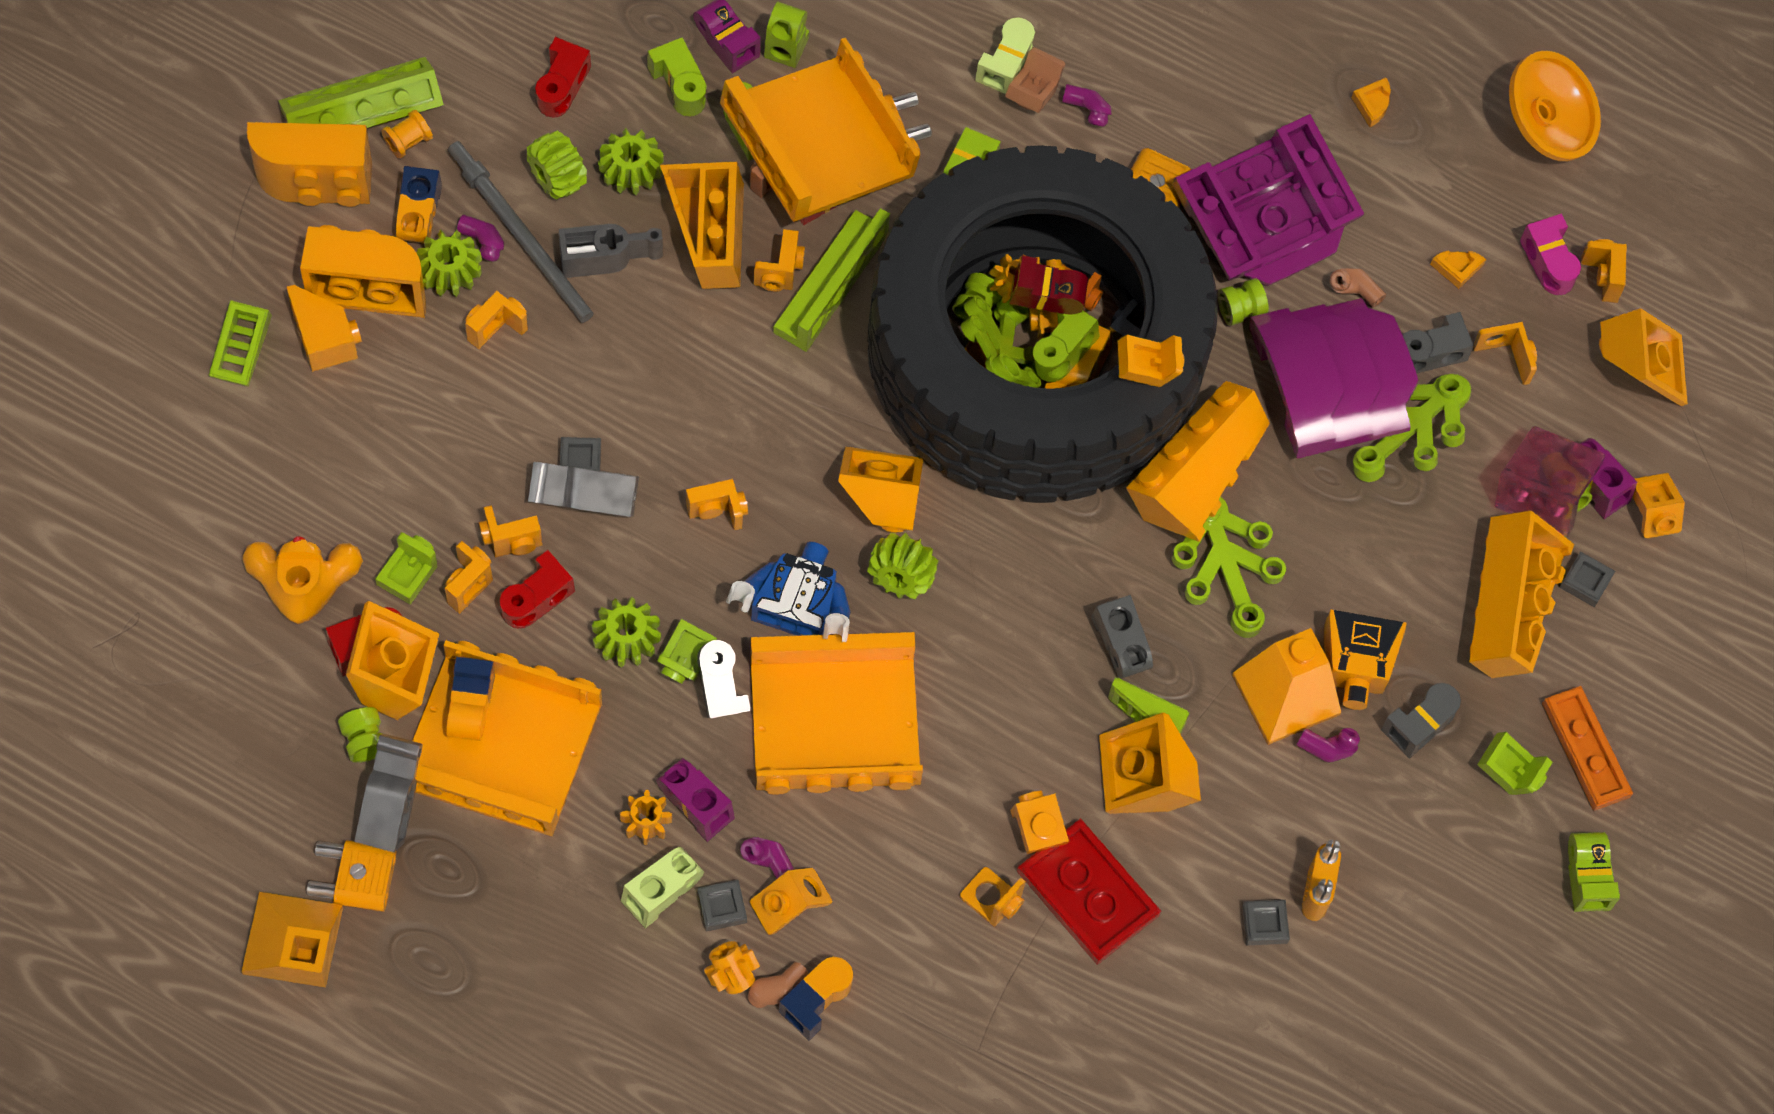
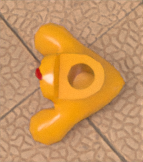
M297 536L292 541L282 545L278 556L270 544L254 542L247 546L242 558L246 572L264 586L271 601L281 614L296 624H302L316 616L330 601L337 589L359 572L363 562L360 549L351 543L338 544L329 553L328 560L325 561L322 558L320 548L312 542H307L301 536Z

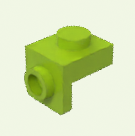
M401 532L397 538L398 548L375 580L377 586L411 605L438 566L436 553L430 542L421 536L414 535L412 538Z
M681 619L663 653L660 654L657 662L665 665L661 673L683 684L686 677L695 681L699 674L697 663L699 649L705 643L717 640L718 638Z
M1500 732L1495 735L1477 765L1507 793L1518 795L1533 793L1540 789L1547 779L1546 773L1553 761L1547 756L1533 757L1507 732Z

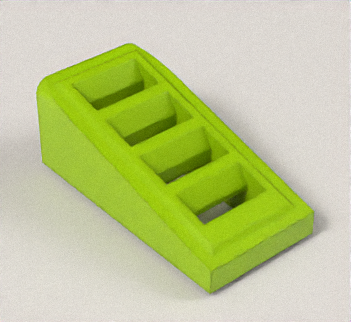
M230 300L209 377L246 387L249 386L271 321L272 314L269 310ZM242 319L256 323L255 329L237 325L238 320ZM237 333L252 337L251 343L233 340V334ZM231 347L247 351L248 354L246 358L227 354V351ZM224 361L244 366L242 373L222 369Z
M1115 678L1112 683L1108 699L1135 722L1164 712L1169 714L1179 733H1182L1189 716L1187 710L1120 678Z

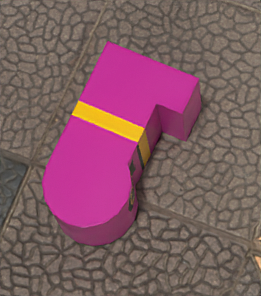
M1562 214L1528 224L1520 239V243L1542 286L1546 291L1554 295H1565L1570 292L1581 270L1580 261L1574 254L1568 251L1563 240L1568 226Z

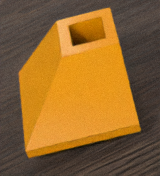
M259 892L241 973L243 975L326 988L343 905Z

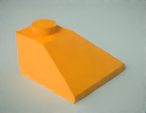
M1642 308L1600 322L1601 338L1599 339V347L1605 359L1679 406L1688 404L1682 334Z
M845 446L838 482L873 525H879L882 529L889 532L913 531L924 459Z
M367 601L364 604L346 676L360 702L367 707H374L378 712L396 720L421 706L439 633L371 601Z
M1312 628L1275 642L1232 674L1268 745L1341 714L1330 663Z
M1163 712L1099 735L1105 810L1107 813L1169 812L1201 801L1197 761L1169 714Z

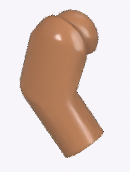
M1338 269L1331 274L1329 279L1330 286L1335 292L1341 294H1360L1372 308L1379 305L1387 295L1362 269Z
M794 962L782 975L757 979L749 987V1003L756 1008L780 1004V1001L808 975L807 969L801 963Z

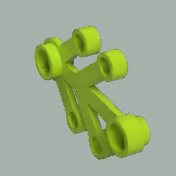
M974 295L964 303V309L969 318L961 323V329L970 341L974 343L978 341L987 358L985 362L986 369L1010 382L1034 388L1040 387L1041 380L1035 372L1033 347L1021 348L1013 346L1015 327L1029 317L1028 308L1009 304L1010 299L1006 303H1002V299H1000L997 307L994 309V315L1000 323L998 329L986 301L979 295ZM1017 363H1020L1024 369H1020Z
M1446 374L1437 378L1433 384H1418L1409 400L1428 401L1421 407H1406L1411 426L1410 431L1384 437L1375 446H1364L1357 451L1353 458L1354 474L1356 477L1365 482L1379 480L1385 473V459L1416 432L1417 447L1414 450V465L1421 471L1434 469L1438 463V452L1433 446L1432 418L1442 410L1445 413V423L1441 427V440L1443 444L1448 447L1462 445L1465 441V427L1460 422V409L1465 406L1471 396V386L1468 380L1457 374ZM1455 431L1459 434L1456 436H1450L1447 433ZM1423 455H1429L1432 458L1428 460H1423L1420 457Z
M1220 496L1221 507L1215 517L1208 516L1203 525L1206 532L1200 542L1185 537L1183 542L1175 546L1172 562L1180 569L1191 568L1197 558V547L1205 534L1208 533L1212 549L1197 577L1188 582L1185 597L1194 605L1205 603L1211 591L1210 585L1219 568H1221L1235 606L1231 617V627L1238 636L1251 638L1261 631L1265 615L1257 604L1251 602L1238 565L1260 575L1268 584H1277L1282 581L1286 572V565L1278 557L1264 559L1228 541L1224 529L1246 538L1253 548L1263 549L1269 545L1273 531L1270 525L1265 522L1259 521L1251 524L1229 513L1226 501ZM1262 531L1265 533L1266 539L1259 540L1255 538L1253 532ZM1186 551L1191 555V559L1182 560L1178 553ZM1274 566L1279 569L1280 574L1271 575L1267 572L1266 568ZM1201 587L1205 594L1196 596L1191 592V588ZM1250 612L1255 615L1256 620L1246 621L1242 614Z

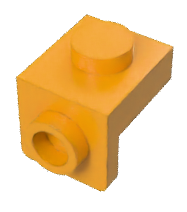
M783 229L779 264L755 262V286H760L765 290L774 292L783 289L793 290L795 269L803 270L805 247L798 246L799 231Z
M496 291L483 305H476L467 315L465 320L467 341L477 349H480L504 323L520 335H523L528 330L525 308L515 298L509 297L507 299Z
M1125 335L1118 340L1119 378L1162 387L1181 375L1184 366L1182 338L1172 335L1159 343Z
M492 505L484 507L485 520L478 522L484 546L492 544L495 558L508 554L525 555L534 551L536 547L542 546L541 528L537 515L497 525Z
M1040 790L1018 797L1020 803H1016L1010 811L1012 818H1017L1027 854L1064 845L1069 842L1056 794L1043 796V792Z

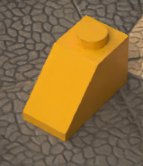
M296 285L287 286L290 306L312 372L358 359L355 344L362 342L355 319L348 321L344 307Z

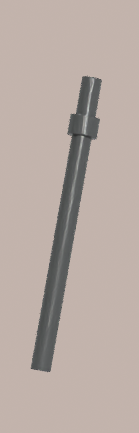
M460 141L451 144L448 152L463 170L462 176L471 188L479 190L580 322L588 321L594 313L490 181L488 170L480 161H475Z

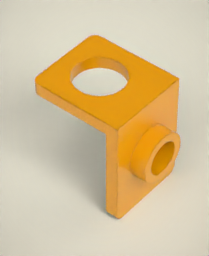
M1523 322L1479 330L1473 343L1474 351L1511 345L1523 385L1530 384L1537 370V351L1534 342L1527 338ZM1504 334L1500 338L1494 340H1487L1492 336Z
M984 867L960 893V898L995 927L1004 916L1010 919L1021 908L1025 901L1022 898L1026 881L1019 878L1011 887L991 869ZM989 883L996 886L1000 893L999 900L993 905L980 903L976 898V889L980 885Z
M813 868L786 871L750 900L752 908L768 935L777 933L806 909L825 907L833 902ZM803 879L807 880L813 885V887L816 890L817 897L812 895L807 890V888L804 885Z

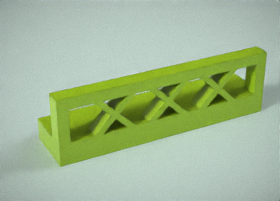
M426 57L278 100L287 123L366 125L367 128L409 116L408 113L413 110L422 112L444 105L435 71Z
M880 208L873 219L857 210L854 211L774 325L773 333L805 352L809 350L882 245L889 229V212Z

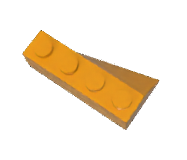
M1225 381L1126 487L1143 521L1200 542L1206 532L1203 525L1208 516L1215 517L1221 507L1220 496L1226 487L1234 485L1239 477L1236 471L1241 461L1249 460L1270 424L1253 389Z
M1531 510L1490 518L1489 532L1486 537L1484 565L1480 575L1481 586L1478 606L1475 610L1476 620L1473 640L1470 645L1469 662L1491 678L1533 673L1546 633L1542 622L1545 615H1550L1553 612L1555 601L1551 595L1555 584L1562 583L1566 572L1561 564L1564 556L1571 555L1574 547L1573 542Z

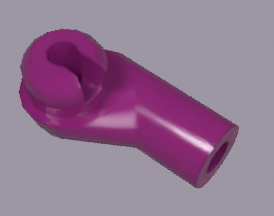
M1066 84L1062 102L1087 108L1090 110L1088 116L1090 124L1106 126L1108 115H1112V110L1104 98L1097 91Z
M464 214L460 217L457 230L462 235L477 239L482 244L479 251L483 259L497 261L500 257V250H504V241L497 228L493 224Z
M1306 728L1297 746L1330 763L1355 754L1358 750L1360 736L1352 728H1343L1339 735L1325 739Z
M752 837L741 844L740 854L742 858L751 864L771 868L776 879L788 870H795L783 846L776 841Z

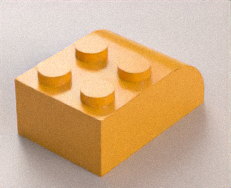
M247 122V138L256 178L261 188L268 195L280 201L297 202L306 206H315L320 203H338L346 207L370 204L372 158L366 125Z
M332 225L308 226L300 266L305 290L344 307V309L425 318L426 297L421 263L416 251L407 242L400 238L382 235L368 229L356 232L341 230Z

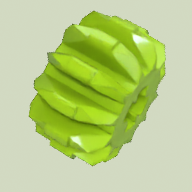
M625 128L621 138L611 133L608 138L609 144H602L599 150L601 158L598 161V169L601 174H604V182L607 186L617 184V191L620 194L626 188H632V192L637 195L639 186L651 190L654 185L653 179H660L662 175L660 165L664 162L663 152L658 149V142L655 137L645 139V133L642 129L634 136L630 135L629 130Z
M558 130L550 134L547 133L535 139L532 144L527 146V162L531 166V172L535 175L537 183H540L543 187L544 192L550 194L554 199L567 197L580 190V187L587 183V169L583 165V158L577 152V147L572 145L570 138L564 136L563 133Z
M440 229L437 240L426 236L424 240L425 248L417 249L416 253L421 263L424 287L427 290L436 287L437 294L440 297L446 290H452V293L457 297L460 293L459 287L461 286L471 290L474 286L473 279L480 278L482 271L479 265L482 261L481 252L479 249H474L475 244L471 237L461 240V233L458 230L451 237H446V234Z
M890 532L887 538H880L879 542L875 544L871 552L872 556L869 560L867 572L874 576V584L882 585L885 588V593L890 591L896 593L899 599L904 595L911 599H916L919 594H925L927 589L932 586L939 560L932 556L933 549L931 547L921 544V539L913 540L907 533L900 537Z
M631 596L627 601V605L622 606L620 601L614 598L612 610L601 607L598 611L600 620L592 623V632L596 634L593 638V644L596 649H603L602 657L605 661L617 656L618 666L622 668L626 663V658H632L633 663L639 666L641 664V654L649 657L654 655L655 647L653 644L661 641V632L657 630L660 626V619L657 615H650L651 607L648 603L636 608L635 599ZM624 629L626 636L619 634V631ZM627 629L634 630V633L629 635Z

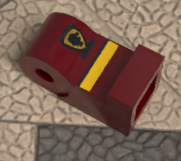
M1022 255L1014 272L1009 304L1068 315L1078 314L1084 310L1088 286V277L1085 274L1076 270H1058L1059 268L1037 264L1038 258Z

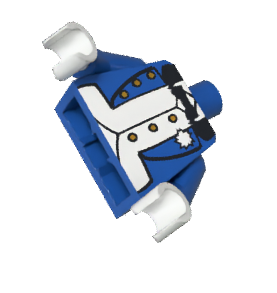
M807 542L801 558L783 553L777 562L767 563L745 581H736L731 586L726 603L730 604L734 600L743 603L741 611L748 612L753 601L751 621L796 636L823 635V639H828L829 634H839L842 636V642H846L848 638L851 612L844 587L836 582L837 571L824 566L829 550L822 544Z

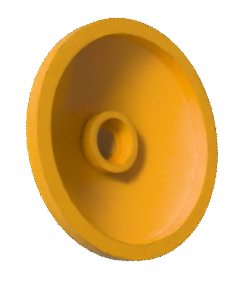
M1553 51L1535 52L1517 64L1510 79L1509 103L1514 122L1524 139L1538 152L1557 161H1572L1587 154L1598 139L1601 114L1596 93L1584 72L1569 58Z

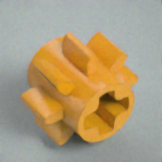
M1006 254L1000 259L1001 266L995 265L989 271V274L995 277L994 285L990 288V291H997L1002 296V303H1006L1010 299L1014 272L1021 257L1012 260L1011 256Z
M645 790L644 796L637 799L628 796V806L631 810L620 812V821L631 823L626 830L627 838L629 839L636 835L643 838L644 845H647L649 839L656 835L664 839L665 830L662 824L672 823V813L662 812L666 806V798L661 797L657 800L650 796L649 790ZM643 814L645 817L653 814L654 820L650 821L648 818H644L639 821V815Z
M729 941L717 946L710 952L709 959L712 965L706 967L704 972L711 985L716 986L718 992L725 989L728 994H738L752 986L755 981L752 971L759 968L760 964L753 950H748L746 944L739 947L737 942Z

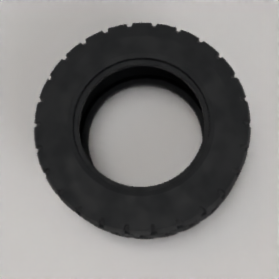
M1044 145L1026 146L1025 152L1022 153L1019 152L1017 147L996 150L987 153L985 160H982L979 156L971 158L952 167L948 175L943 173L917 194V197H914L900 212L882 243L878 255V264L875 266L867 337L869 343L867 349L868 364L871 377L875 381L874 388L885 413L891 416V423L910 447L915 445V452L939 472L944 469L947 470V476L959 484L973 490L982 487L985 488L984 493L987 495L1013 501L1016 496H1023L1024 502L1032 503L1055 502L1057 497H1062L1064 501L1080 499L1096 494L1097 489L1103 492L1120 485L1132 478L1133 472L1135 474L1140 473L1186 424V418L1191 415L1210 357L1217 327L1216 284L1212 269L1208 265V257L1196 232L1191 231L1189 221L1172 200L1165 202L1166 196L1159 188L1143 176L1136 179L1133 178V170L1118 162L1105 158L1100 163L1096 161V154L1066 148L1063 154L1058 153L1057 146ZM1006 254H1009L1012 260L1019 259L1023 254L1034 258L1040 257V263L1059 259L1063 265L1072 270L1082 272L1088 279L1091 278L1094 272L1100 274L1102 277L1099 287L1112 298L1119 308L1123 305L1127 306L1133 298L1140 301L1144 310V319L1137 326L1141 329L1139 338L1161 343L1172 335L1180 336L1182 338V353L1184 354L1183 372L1162 387H1156L1119 378L1118 363L1100 377L1076 386L1053 389L1023 386L990 372L965 350L952 329L947 309L964 288L970 274H984L989 272L995 265L1001 266L1000 259Z

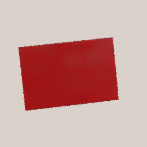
M1080 818L1066 829L1069 839L1067 844L1036 852L1018 866L1017 873L1026 881L1029 887L1095 964L1098 965L1158 918L1162 911Z

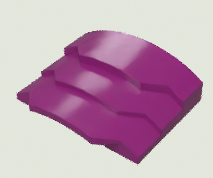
M1310 114L1277 129L1270 140L1213 167L1210 162H1207L1176 177L1172 183L1190 218L1193 217L1228 281L1245 276L1250 279L1257 278L1261 284L1270 286L1334 255L1337 252L1344 227L1364 215L1361 206Z
M1362 298L1335 305L1326 306L1322 304L1293 312L1289 308L1251 317L1249 329L1261 361L1269 360L1287 410L1285 428L1297 459L1410 431L1411 426L1406 404L1415 391L1419 380L1406 342L1393 315L1370 309Z

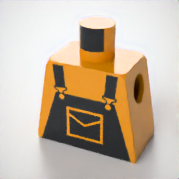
M1330 610L1323 629L1324 650L1330 663L1335 687L1345 688L1343 706L1353 710H1363L1367 708L1369 693L1383 694L1393 671L1406 630V622Z

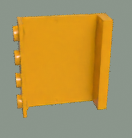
M846 37L840 40L836 57L749 89H746L739 76L724 81L720 105L793 222L914 177L920 158L919 146L914 138L908 136L901 124L898 112L894 108H890L883 97L880 84L876 79L871 78L864 67L861 54L857 50H853Z
M915 632L848 634L846 642H842V636L839 634L828 635V639H823V635L751 637L750 655L756 790L768 791V794L779 795L789 792L790 789H807L811 793H825L830 791L831 788L848 787L850 791L864 792L871 790L873 786H889L892 790L911 789V786L921 785L923 765H920L914 674Z
M445 640L443 645L445 660L412 740L423 744L415 777V793L553 837L600 712L602 690L598 689L593 682L583 678L570 680L558 676L556 671L546 666L537 665L535 668L520 664L516 658L508 654L497 653L494 656L480 651L479 647L467 641L454 643ZM456 657L493 661L495 679L481 741L447 737V720L451 704L450 697Z

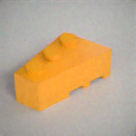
M737 161L660 165L701 288L741 287L744 182Z

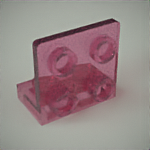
M1533 426L1500 474L1495 507L1510 514L1531 510L1562 535L1568 537L1574 527L1579 499L1603 464L1605 454Z

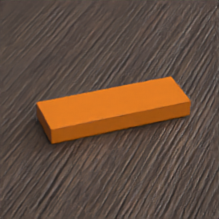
M1582 686L1545 698L1542 705L1593 811L1629 799L1633 795V791Z

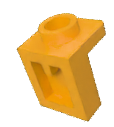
M1609 239L1588 241L1581 256V264L1598 267L1596 282L1597 286L1603 287L1602 301L1618 303L1626 284L1627 244L1615 243Z
M1669 473L1634 478L1637 481L1633 499L1643 516L1641 532L1644 538L1681 532L1685 502Z
M733 479L686 489V507L690 519L697 517L704 520L720 516L723 511L729 510L734 531L742 529L743 515H748V506L744 492L736 491Z
M463 541L456 546L458 561L465 568L455 570L448 578L445 587L448 605L459 614L493 581L490 565L492 562L488 555L477 546L471 549Z

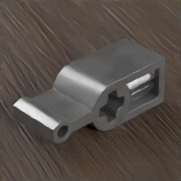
M617 224L559 229L562 270L566 278L616 273L627 266L629 259L649 257L652 260H657L663 257L662 230L658 228H651L647 232L627 234V231Z
M533 462L528 502L632 517L634 515L639 476Z
M384 733L380 735L374 767L364 793L354 842L390 852H395L404 844L416 791L415 777L423 744Z

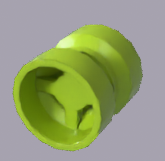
M972 273L969 275L964 286L965 293L957 297L952 308L958 318L963 321L969 318L964 309V303L974 295H979L986 301L992 315L991 308L997 305L1002 298L997 291H990V288L994 285L992 277L982 273Z
M1257 278L1243 282L1241 288L1229 286L1218 290L1219 308L1223 319L1229 326L1242 323L1244 318L1249 315L1252 317L1268 313L1269 311L1265 290Z
M374 707L359 708L340 717L338 724L342 735L347 737L349 742L346 749L350 761L361 763L374 760L377 753V743L382 734L379 730L381 720L377 709Z

